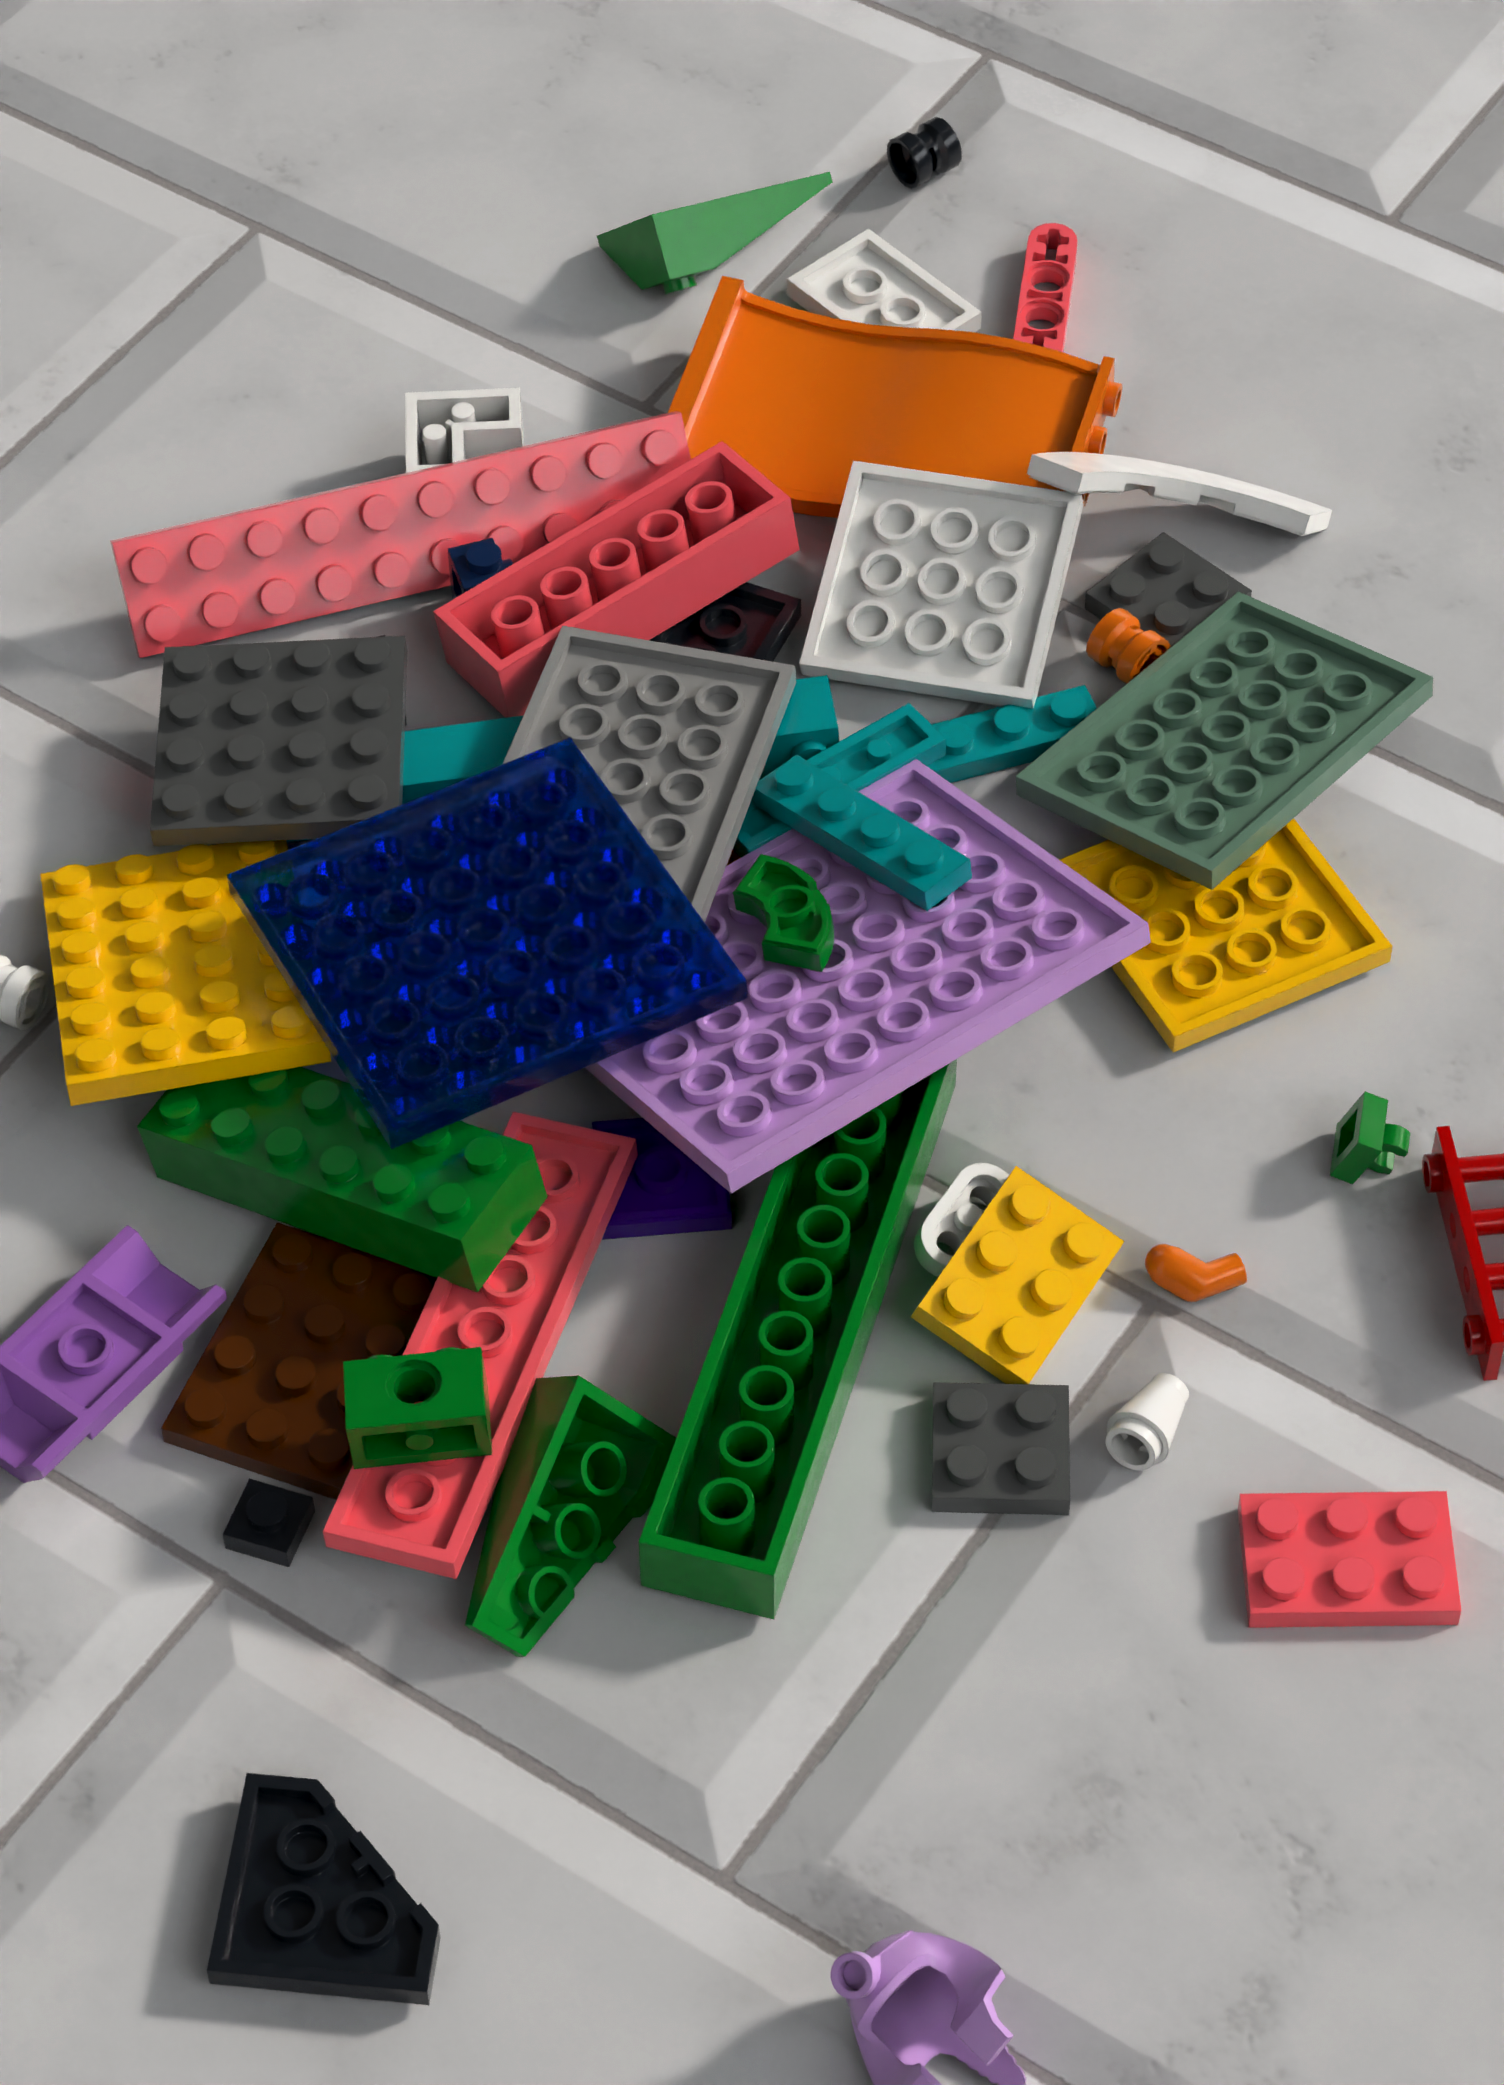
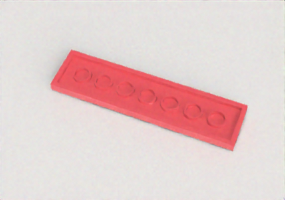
M512 1112L503 1135L532 1145L548 1198L478 1292L455 1285L438 1276L403 1355L429 1353L448 1347L460 1349L482 1348L489 1394L492 1455L354 1469V1465H352L323 1529L326 1547L457 1579L505 1467L536 1378H543L638 1156L635 1138Z

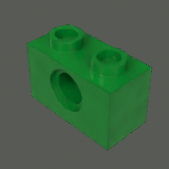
M448 1347L429 1353L400 1356L374 1355L362 1360L343 1361L346 1433L354 1469L492 1455L488 1384L481 1347L467 1349Z

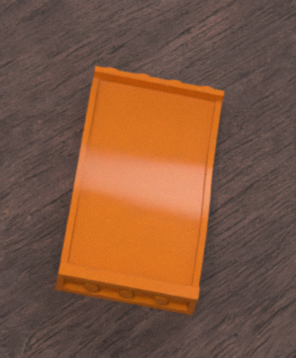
M722 276L668 413L681 412L691 459L723 441L791 498L794 513L838 518L853 461L1064 491L1030 478L1027 470L1032 454L1045 452L1103 454L1107 440V428L1103 427L1106 416L1115 417L1122 395V383L1114 382L1115 358L1103 356L1102 362L1099 365L1055 349L1010 338L967 331L881 326L835 319L795 309L754 295L745 290L744 280ZM1090 493L1082 494L1083 507H1085Z

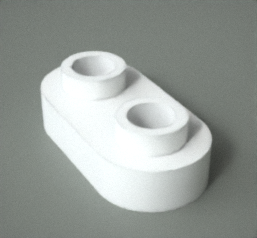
M974 1163L965 1167L927 1216L916 1233L914 1251L919 1263L929 1273L939 1277L953 1257V1255H948L941 1251L937 1243L949 1245L955 1254L985 1211L974 1205L970 1198H979L988 1207L1009 1176L1003 1169L989 1163Z

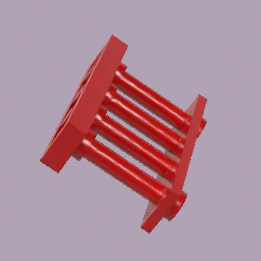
M1450 1126L1436 1127L1432 1153L1423 1155L1422 1174L1424 1186L1427 1193H1436L1467 1313L1463 1318V1339L1466 1352L1469 1356L1477 1355L1483 1381L1497 1380L1504 1350V1319H1499L1492 1290L1504 1289V1262L1485 1264L1478 1236L1504 1234V1207L1471 1210L1464 1183L1504 1180V1153L1458 1158Z

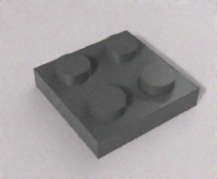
M1162 532L1088 590L1085 597V609L1099 619H1102L1114 609H1125L1138 618L1140 629L1157 632L1168 640L1171 648L1238 591L1251 597L1252 590Z
M933 1382L932 1512L1069 1515V1385Z

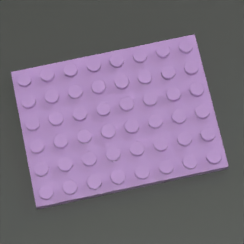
M915 759L858 792L970 859L972 878L928 911L798 831L791 829L726 866L693 954L600 937L520 982L519 988L512 998L514 1006L519 1012L732 1194L1150 944L1148 922ZM760 854L786 861L809 874L816 881L817 889L830 905L834 925V945L829 961L822 972L765 961L761 943L767 928L756 917L736 910L733 892Z

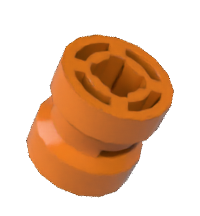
M1117 608L1110 611L1097 623L1088 639L1086 652L1099 665L1106 668L1113 666L1116 669L1118 679L1127 684L1170 649V644L1168 640L1157 632L1140 629L1138 618L1125 609Z

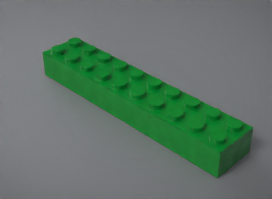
M957 1059L775 1167L638 1541L641 1586L775 1619L956 1086Z

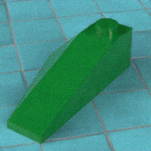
M830 172L652 214L597 235L598 243L601 249L641 290L663 285L665 295L697 286L695 275L715 269L830 185L833 182Z
M579 1375L536 1378L508 1459L496 1485L465 1626L515 1656L525 1657L575 1597L574 1588L595 1563H603L616 1548L613 1541L630 1520L641 1517L651 1506L676 1437Z

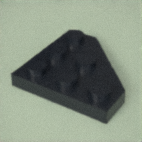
M247 1773L207 1966L210 1984L429 2005L441 1938L439 1924L422 1904L417 1905L397 1881L395 1871L365 1835L353 1828L336 1807L335 1799L318 1779Z

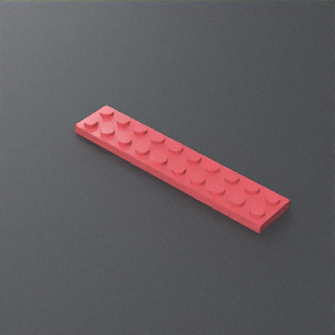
M675 411L111 540L137 655L139 658L164 653L165 647L195 646L451 586L448 549L493 538L495 544L499 546L502 560L510 558L514 564L691 460L682 414Z

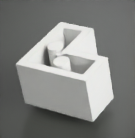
M520 388L405 393L406 473L524 446Z

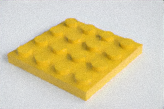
M1294 818L1213 890L1110 840L1059 859L1148 922L1151 943L1114 964L1111 968L1173 1053L1386 964L1391 959L1392 944Z

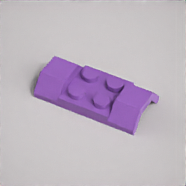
M126 1225L0 1345V1467L23 1483L43 1479L86 1436L93 1440L184 1350L182 1342L227 1299L226 1291L216 1284L199 1290L160 1264L139 1233Z

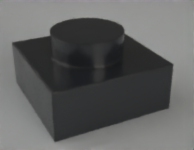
M249 1478L223 1532L225 1549L289 1567L315 1513L313 1497Z

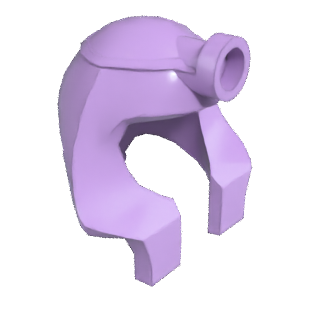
M911 1930L886 1937L872 1944L864 1953L859 1951L845 1953L834 1961L830 1973L831 1982L837 1993L846 1998L848 2007H850L857 2043L873 2085H942L925 2068L930 2059L940 2053L956 2056L960 2062H966L970 2069L978 2070L980 2076L988 2077L991 2083H998L999 2085H1026L1027 2079L1023 2069L1017 2065L1016 2059L1013 2055L1009 2054L1006 2046L1014 2035L998 2019L991 1999L1005 1979V1975L1000 1966L985 1954L967 1944L948 1937Z

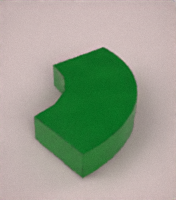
M760 854L733 892L736 910L756 917L767 928L761 943L765 961L822 972L829 961L834 945V925L830 905L817 889L816 881L809 874L786 861Z

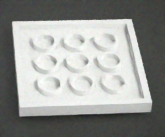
M853 461L799 662L801 674L811 677L828 675V679L997 706L1010 704L1033 709L1083 509L1082 494L1075 495L1067 491Z

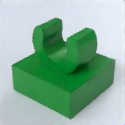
M1365 1091L1337 1123L1330 1168L1331 1177L1354 1184L1367 1168L1377 1173L1390 1174L1393 1171L1395 1154L1402 1157L1408 1154L1410 1132L1399 1125L1385 1124L1388 1107L1387 1099Z

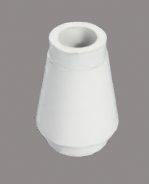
M1168 1373L1155 1375L1151 1382L1110 1417L1107 1422L1105 1443L1111 1456L1121 1465L1132 1470L1143 1471L1165 1460L1185 1403L1189 1398V1391L1179 1378Z

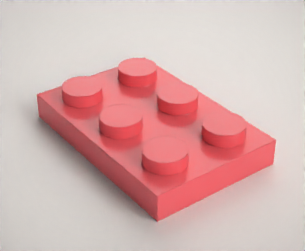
M1447 1491L1240 1494L1238 1518L1248 1628L1459 1624L1461 1603Z

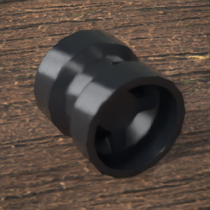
M935 117L920 124L915 134L905 132L889 140L887 144V157L897 179L904 186L913 189L929 181L933 172L942 174L957 167L962 160V150L958 137L950 124L942 118Z

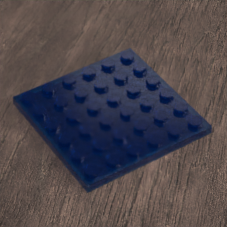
M571 737L227 874L230 894L391 1149L748 998L747 980Z

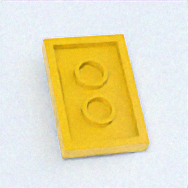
M1015 1166L915 1309L911 1318L1005 1384H1029L1125 1241L1025 1171Z

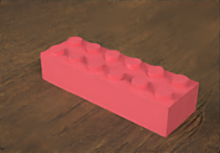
M721 441L434 610L433 613L446 662L505 718L523 716L562 626L651 640L799 551L791 498Z

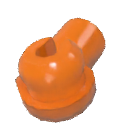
M1159 1244L1151 1248L1145 1258V1268L1152 1281L1188 1302H1197L1247 1282L1245 1266L1237 1253H1231L1205 1263L1179 1247Z

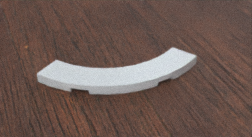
M1085 452L1032 454L1027 470L1030 478L1075 495L1086 493L1121 494L1122 492L1141 489L1147 491L1148 495L1154 498L1197 505L1200 501L1233 515L1274 526L1300 536L1327 529L1333 511L1309 501L1240 480L1191 468L1124 456Z

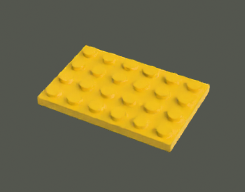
M286 840L223 843L211 846L195 844L174 852L150 856L133 854L122 857L118 861L89 866L72 864L61 867L53 872L40 874L70 1106L332 1062Z

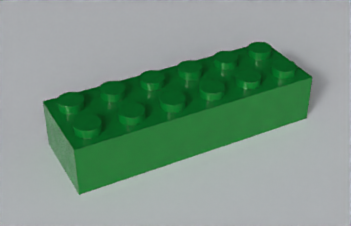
M303 1067L168 1089L137 1125L157 1178L436 1278L439 1276L450 1281V1283L475 1292L481 1289L548 1198L532 1145Z

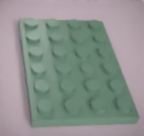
M1238 591L1015 776L1016 795L1213 890L1433 696V677Z

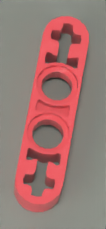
M1046 223L1033 229L1028 237L1013 336L1015 340L1064 352L1077 257V235L1065 225ZM1048 249L1057 250L1056 261L1046 260ZM1049 282L1058 285L1060 288L1056 291L1045 292L1034 288V285ZM1034 320H1046L1052 322L1055 326L1050 329H1036L1029 326L1028 323Z

